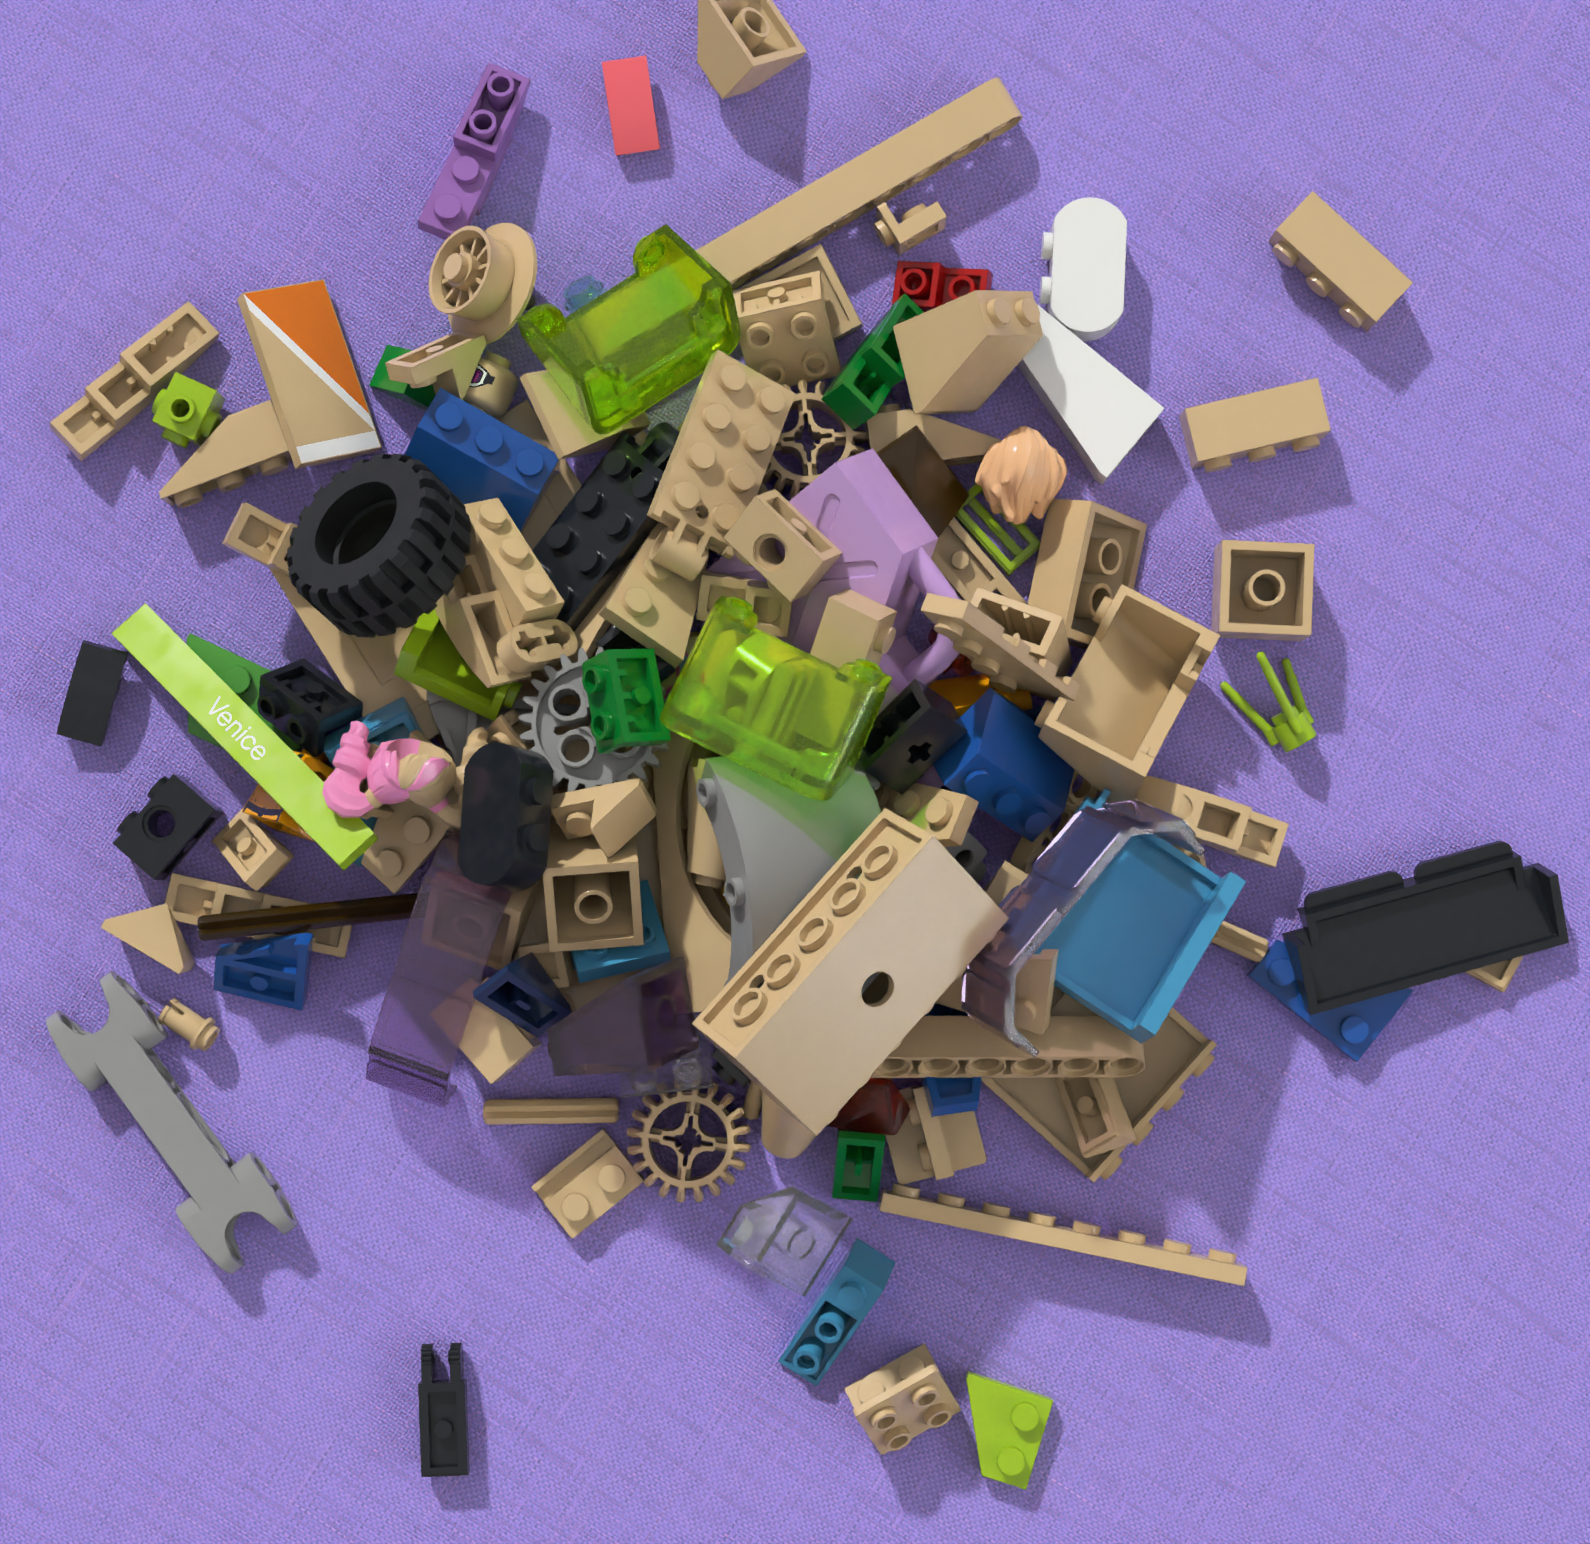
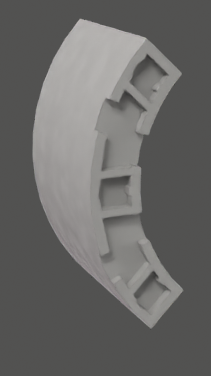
M847 740L835 748L823 743L762 751L761 753L752 752L706 758L702 777L696 785V794L700 805L705 808L713 827L726 875L724 894L731 913V957L728 980L725 982L724 987L881 813L874 792L881 785L878 779L865 772L851 745L853 740ZM861 873L858 874L855 878L858 879ZM881 972L874 973L867 978L863 984L862 993ZM764 981L757 986V988H760L763 985Z

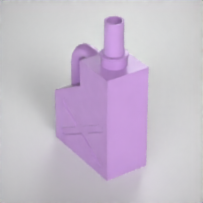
M873 448L835 462L789 501L842 554L810 594L792 601L788 636H776L805 659H808L828 598L845 589H851L897 611L892 625L896 629L895 639L887 653L882 654L877 668L881 671V679L874 693L867 697L863 712L867 713V718L861 732L915 678L928 687L937 680L936 677L945 671L960 654L953 649L954 643L948 637L938 633L933 644L919 655L905 636L920 592L924 597H926L927 593L955 599L959 598L956 591L931 559L938 541L937 535ZM776 539V551L784 558V546ZM735 554L731 559L721 557L706 570L763 582L767 581L753 566L746 565ZM933 765L915 782L936 788H941L944 785Z

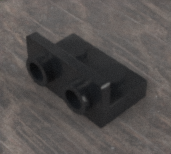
M304 658L260 675L259 698L257 702L259 714L314 757L324 753L326 732L362 717L363 702Z

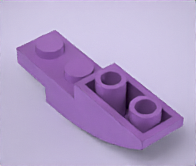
M488 63L453 136L454 146L418 219V228L446 240L459 228L470 226L475 215L479 216L517 125L530 86V78Z

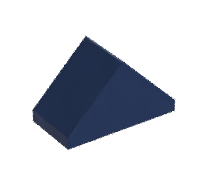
M532 952L507 964L472 991L474 999L537 1038L572 1013L571 1005Z

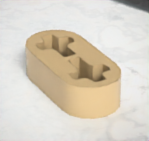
M549 619L513 627L499 639L496 650L502 664L515 673H527L545 669V665L551 667L560 665V655L564 654L570 658L577 650L578 641L571 627L559 619Z

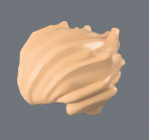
M1020 426L1004 437L1001 442L990 445L976 473L975 484L982 488L992 513L995 515L1002 513L1006 522H1013L1019 525L1027 522L1030 513L1038 520L1044 517L1052 500L1061 489L1068 470L1065 459L1058 454L1055 448L1048 444L1040 432L1027 426Z

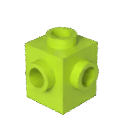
M175 372L167 390L161 389L154 400L152 413L155 415L152 422L164 430L161 435L163 439L186 449L189 442L201 446L221 424L222 415L219 413L226 399L217 390Z

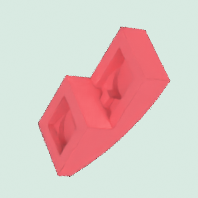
M646 55L603 61L602 68L615 155L660 149Z

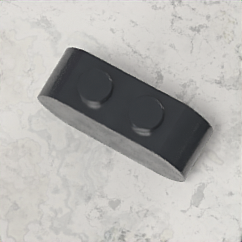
M493 742L482 746L469 759L464 770L458 864L462 873L471 882L518 892L533 886L545 872L548 863L553 769L549 761L540 753L505 743Z

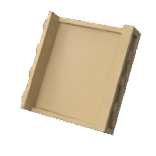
M1055 986L1052 1006L1064 994L1063 991ZM1173 1007L1156 1035L1143 1043L1144 1070L1129 1077H1114L1136 1136V1140L1132 1142L1135 1146L1154 1127L1149 1121L1159 1109L1162 1108L1167 1112L1182 1097L1184 1091L1180 1086L1191 1074L1195 1077L1200 1076L1215 1059L1210 1052L1217 1044L1213 1040L1207 1039ZM1054 1077L981 1078V1081L1092 1182H1095L1099 1177H1102L1104 1180L1108 1179L1123 1162V1159L1118 1155L1126 1146L1088 1158L1082 1157Z

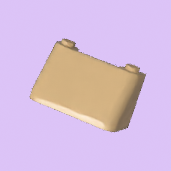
M1121 584L1114 599L1107 596L1103 598L1092 619L1100 625L1072 675V678L1081 684L1075 701L1067 700L1059 696L1055 704L1046 700L1034 725L1041 728L1038 735L1040 740L1100 793L1105 788L1111 791L1107 799L1127 810L1150 770L1159 749L1220 635Z

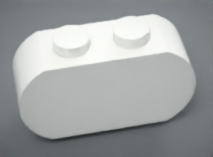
M1092 197L1077 199L1064 206L1055 216L1050 232H1043L1041 259L1049 260V276H1041L1039 303L1047 304V312L1083 342L1097 340L1108 334L1116 326L1124 311L1127 220L1122 212L1110 202Z

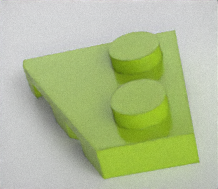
M967 1371L966 1383L981 1475L1026 1490L1053 1399Z

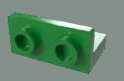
M654 648L609 649L582 663V683L587 692L592 718L591 731L596 740L599 754L610 753L620 747L662 745L671 740Z

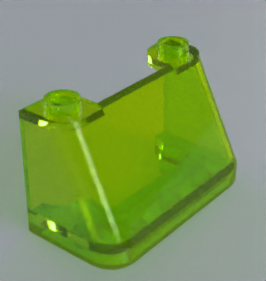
M667 224L643 237L637 243L633 254L635 270L633 275L564 318L561 310L555 305L544 303L533 307L527 313L517 318L519 330L525 342L582 419L598 434H608L615 431L704 372L711 354L716 350H720L730 355L740 340L741 330L731 283Z
M720 597L714 603L666 700L660 716L661 723L671 731L805 797L819 801L831 799L852 775L893 677L882 673V669L877 664L866 659H856L855 662L844 663L840 668L835 667L757 629L756 625L759 619L752 611V605L747 601L737 597Z

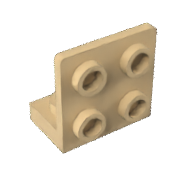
M820 270L732 290V320L746 366L780 385L788 384L789 387L798 385L799 380H806V383L837 376L842 368L825 310L824 284Z

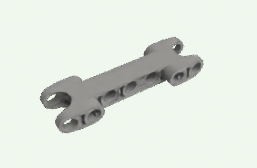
M110 971L99 980L109 1005V1017L101 1030L95 1033L87 1032L73 1022L65 1013L57 1010L46 1019L48 1031L61 1057L85 1088L93 1092L107 1081L110 1083L191 1195L175 1208L176 1214L196 1244L221 1269L229 1274H233L244 1266V1261L234 1238L233 1228L237 1218L243 1212H254L274 1225L281 1233L287 1234L297 1226V1219L279 1183L256 1154L250 1152L236 1163L152 1049L168 1037L164 1025L158 1023L157 1015L146 1000L119 974Z

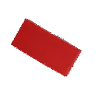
M897 261L892 305L899 297L906 294L922 311L927 312L975 290H991L993 274L988 269L945 268L941 263Z

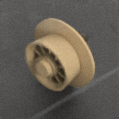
M499 223L485 230L477 226L459 228L443 242L433 260L428 286L433 305L440 312L448 314V320L453 332L460 330L483 334L487 345L504 336L516 324L524 310H530L534 306L536 297L532 292L537 275V253L531 236L518 225Z

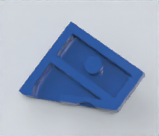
M305 932L221 944L215 956L213 990L302 1011L308 995L313 934Z

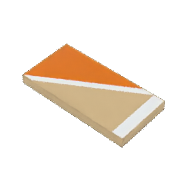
M324 279L242 293L237 298L295 469L371 454L382 448Z

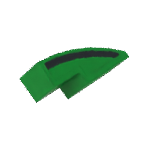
M906 294L898 298L865 337L821 398L853 430L875 416L891 388L905 378L893 326L924 313Z

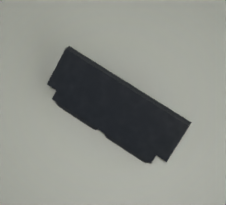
M1495 841L1420 862L1414 869V876L1403 879L1395 871H1386L1309 893L1304 899V907L1297 908L1303 928L1282 933L1306 1012L1310 1015L1569 943L1558 874L1540 863L1523 867L1521 855L1512 851L1508 843Z

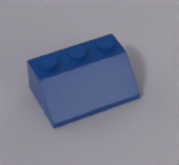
M442 388L438 390L419 422L404 454L424 463L463 504L499 498L521 533L560 466V460H558L555 452Z
M990 687L960 717L967 732L933 766L946 787L956 793L968 795L979 802L977 807L1033 842L1065 811L1075 770L1038 738L1041 728L1034 725L1036 718Z

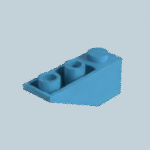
M856 1238L829 1278L778 1362L817 1386L884 1291L896 1262Z

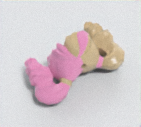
M351 721L350 730L342 735L340 748L336 751L332 761L335 770L325 780L322 794L330 810L341 818H360L374 808L378 809L383 804L410 801L429 808L444 824L457 830L460 829L465 767L478 749L489 744L486 742L489 734L483 726L472 730L467 737L466 745L463 748L461 764L456 767L452 757L444 749L416 739H396L381 742L374 756L370 759L367 756L370 743L367 742L369 729L362 722ZM367 779L368 790L362 793L360 785L363 780ZM452 789L458 797V802L455 804H450L447 799Z

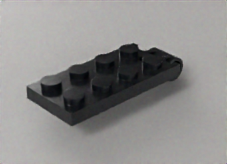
M664 422L654 426L649 431L642 446L637 444L635 438L629 433L623 431L532 550L565 602L556 619L565 622L571 627L573 632L658 524V521L647 516V513L680 433L679 430L669 423Z

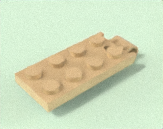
M716 350L709 357L647 513V516L666 525L657 536L651 548L649 559L690 582L701 572L708 557V549L727 559H731L734 556L733 547L723 537L752 499L757 496L796 395L791 390L720 350ZM696 511H698L701 514L702 518H699L697 516Z

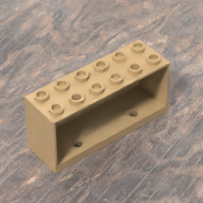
M884 808L692 1024L773 1102L818 1136L826 1125L830 1124L837 1117L838 1112L856 1091L868 1082L871 1074L886 1057L900 1046L903 1038L916 1023L931 1011L939 997L954 980L958 979L965 972L966 967L984 946L996 937L999 929L1007 922L1009 917L934 835ZM861 873L860 877L856 879L855 877ZM881 972L862 993V987L867 978L874 973ZM764 981L763 985L760 988H757V986Z

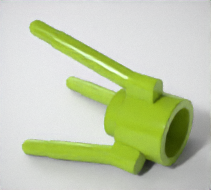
M1258 652L1256 658L1282 709L1280 713L1271 718L1275 725L1274 727H1271L1227 682H1221L1220 688L1264 733L1271 746L1280 742L1286 753L1308 742L1317 735L1311 725L1314 719L1306 707L1291 661L1288 658H1284L1282 666L1295 704L1291 706L1264 652Z

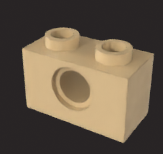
M776 489L755 496L723 537L733 547V552L740 561L746 565L753 566L767 579L768 587L775 594L782 598H787L790 602L810 594L842 554L826 536ZM776 539L784 546V558L776 551Z

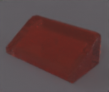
M870 1078L841 1108L837 1117L826 1126L896 1135L907 1117L910 1107L891 1079Z

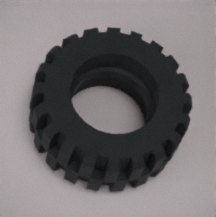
M402 454L374 455L371 461L362 459L353 463L350 470L346 472L341 470L332 477L333 481L326 488L321 487L313 495L315 500L309 507L305 506L299 515L300 523L298 527L293 528L290 536L292 547L287 549L289 577L297 592L340 631L348 635L375 638L376 634L378 636L395 634L396 628H408L417 623V618L420 615L432 612L438 606L436 602L443 594L447 596L455 586L453 580L457 574H462L466 565L464 555L470 553L471 535L469 534L471 533V523L464 504L424 463L413 459L411 456Z

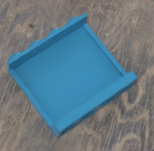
M1105 788L1094 799L1086 796L1072 817L1078 823L1071 836L1063 833L1054 845L1049 857L1055 861L1047 874L1040 871L1031 882L1025 893L1031 897V900L1025 910L1022 912L1017 908L1006 922L1002 933L1008 937L1000 950L1019 949L1020 954H1040L1042 949H1059L1054 986L1142 1044L1158 1032L1246 881L1231 871L1222 878L1106 802L1111 791Z

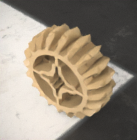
M799 380V393L795 395L789 410L791 412L798 409V423L793 430L780 434L774 451H781L782 454L796 456L801 461L803 476L783 468L772 455L762 481L766 484L776 477L778 480L775 483L774 489L780 494L783 493L786 485L792 487L790 500L800 492V489L803 490L821 475H817L816 460L823 452L834 450V446H845L843 454L838 460L840 461L867 451L862 447L855 446V444L868 441V432L851 429L821 400L825 384L822 381L816 383L815 393H808L806 380ZM788 384L782 385L783 387L791 390ZM811 408L819 409L832 416L840 425L842 431L834 432V429H825L818 426L814 422ZM805 421L808 423V433H811L812 440H820L819 445L813 444L811 462L807 461V453L804 451L803 444L795 443L796 438L801 440Z
M695 1077L693 1079L691 1091H685L682 1078H676L674 1080L676 1093L670 1095L668 1088L662 1083L657 1086L661 1101L657 1103L648 1094L642 1098L643 1103L651 1110L648 1114L637 1109L633 1111L632 1117L642 1122L643 1126L642 1128L629 1127L627 1135L640 1138L641 1144L629 1146L627 1152L629 1155L643 1154L644 1159L636 1162L633 1165V1169L635 1172H640L649 1167L652 1173L646 1177L644 1184L650 1187L657 1178L661 1179L664 1182L659 1190L661 1197H666L670 1187L675 1186L678 1187L676 1194L677 1202H684L686 1189L693 1188L695 1201L701 1202L704 1195L702 1186L708 1185L710 1192L717 1196L721 1193L716 1179L721 1177L725 1183L732 1185L735 1182V1177L727 1168L731 1165L739 1170L744 1169L746 1163L742 1159L735 1157L734 1154L735 1151L743 1153L750 1151L751 1145L749 1143L737 1141L738 1135H745L750 1132V1126L746 1124L735 1126L733 1120L742 1117L745 1112L742 1107L736 1108L730 1113L725 1107L734 1098L730 1092L724 1095L720 1102L713 1098L718 1091L719 1085L713 1082L709 1086L707 1094L699 1092L701 1078ZM687 1102L684 1120L680 1126L664 1129L653 1128L656 1118L664 1109L676 1103ZM701 1104L709 1107L719 1116L724 1124L727 1138L707 1133L702 1129L699 1118ZM690 1116H693L692 1128L697 1131L695 1136L700 1134L702 1141L712 1143L702 1142V1144H695L688 1155L687 1163H685L686 1151L680 1148L682 1144L678 1145L676 1138L666 1136L675 1137L676 1135H683L689 1126ZM651 1142H658L675 1150L678 1156L677 1175L668 1171L660 1164L653 1152ZM714 1150L726 1152L721 1162L714 1169L706 1174L691 1177L693 1161L697 1154L703 1151L714 1152Z

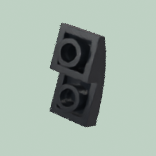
M86 640L82 642L56 734L102 746L105 741L114 701L119 693L128 652Z

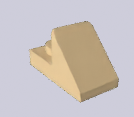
M457 330L385 362L389 379L410 384L411 388H421L432 384L435 394L442 388L463 400L485 348L486 340L483 334Z
M641 778L554 794L551 801V812L567 840L594 835L607 858L620 850L657 813V808Z
M242 808L212 842L242 880L257 892L261 887H266L292 860L293 854L258 820L243 813Z

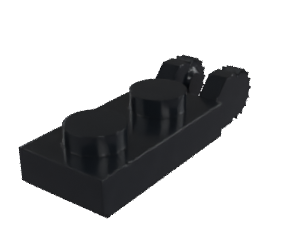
M451 1343L448 1351L450 1380H434L436 1351L433 1344H422L421 1381L418 1383L422 1477L461 1476L470 1473L467 1379H463L464 1360L462 1343Z

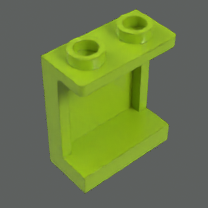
M435 610L429 614L423 613L419 616L417 623H415L400 651L394 675L492 721L496 720L503 706L512 709L523 686L520 682H513L487 688L459 654Z

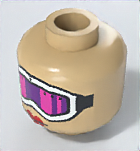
M487 351L484 358L481 357L463 401L493 418L503 417L519 384L516 375L509 370L511 362L500 355Z

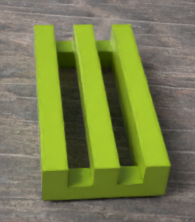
M975 484L968 490L969 497L954 517L1009 577L1020 565L1039 550L1041 542L1024 523L1016 525L1013 522H1008L1028 544L1022 550L977 501L975 497L979 493L984 496L982 488ZM968 505L1015 557L1011 562L962 508Z

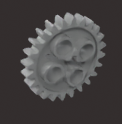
M598 647L596 655L604 651L603 647ZM579 648L578 662L573 664L566 655H560L563 668L559 671H556L549 665H545V671L550 679L546 683L533 679L531 683L539 692L538 696H524L522 699L533 711L532 713L519 715L520 722L532 728L522 733L520 739L523 743H535V746L530 750L540 753L549 761L554 772L552 787L557 789L565 781H568V792L580 790L581 787L590 788L630 780L634 776L641 778L642 782L646 783L648 778L643 768L646 764L654 768H660L661 764L653 754L655 750L669 751L668 743L634 746L625 753L612 751L599 754L590 727L586 726L591 724L592 719L587 692L582 683V663L589 659L583 648ZM661 686L662 694L664 697L666 695V692L664 687ZM568 695L579 697L581 705L575 714L562 716L557 713V705L563 697ZM665 704L666 715L672 713L671 706ZM668 723L669 731L671 733L673 732L672 724ZM580 726V728L570 730L563 735L555 734V730L558 727ZM574 741H585L589 744L587 757L579 762L567 760V747Z

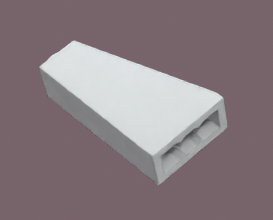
M1038 305L1043 336L1017 366L1091 475L1102 485L1159 417L1164 407Z

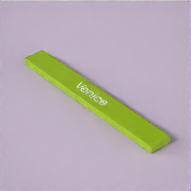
M146 603L111 633L343 871L379 839L360 818H341L328 808L322 794L324 782Z

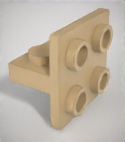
M923 1084L877 1096L876 1101L899 1184L904 1185L931 1177L940 1180L955 1176L953 1171L986 1162L987 1158L974 1111L931 1117Z
M925 1343L844 1388L854 1408L853 1413L880 1454L904 1448L910 1443L912 1438L930 1428L943 1426L953 1415L961 1410Z

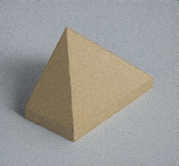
M167 903L105 919L100 927L178 974L191 971L196 963Z

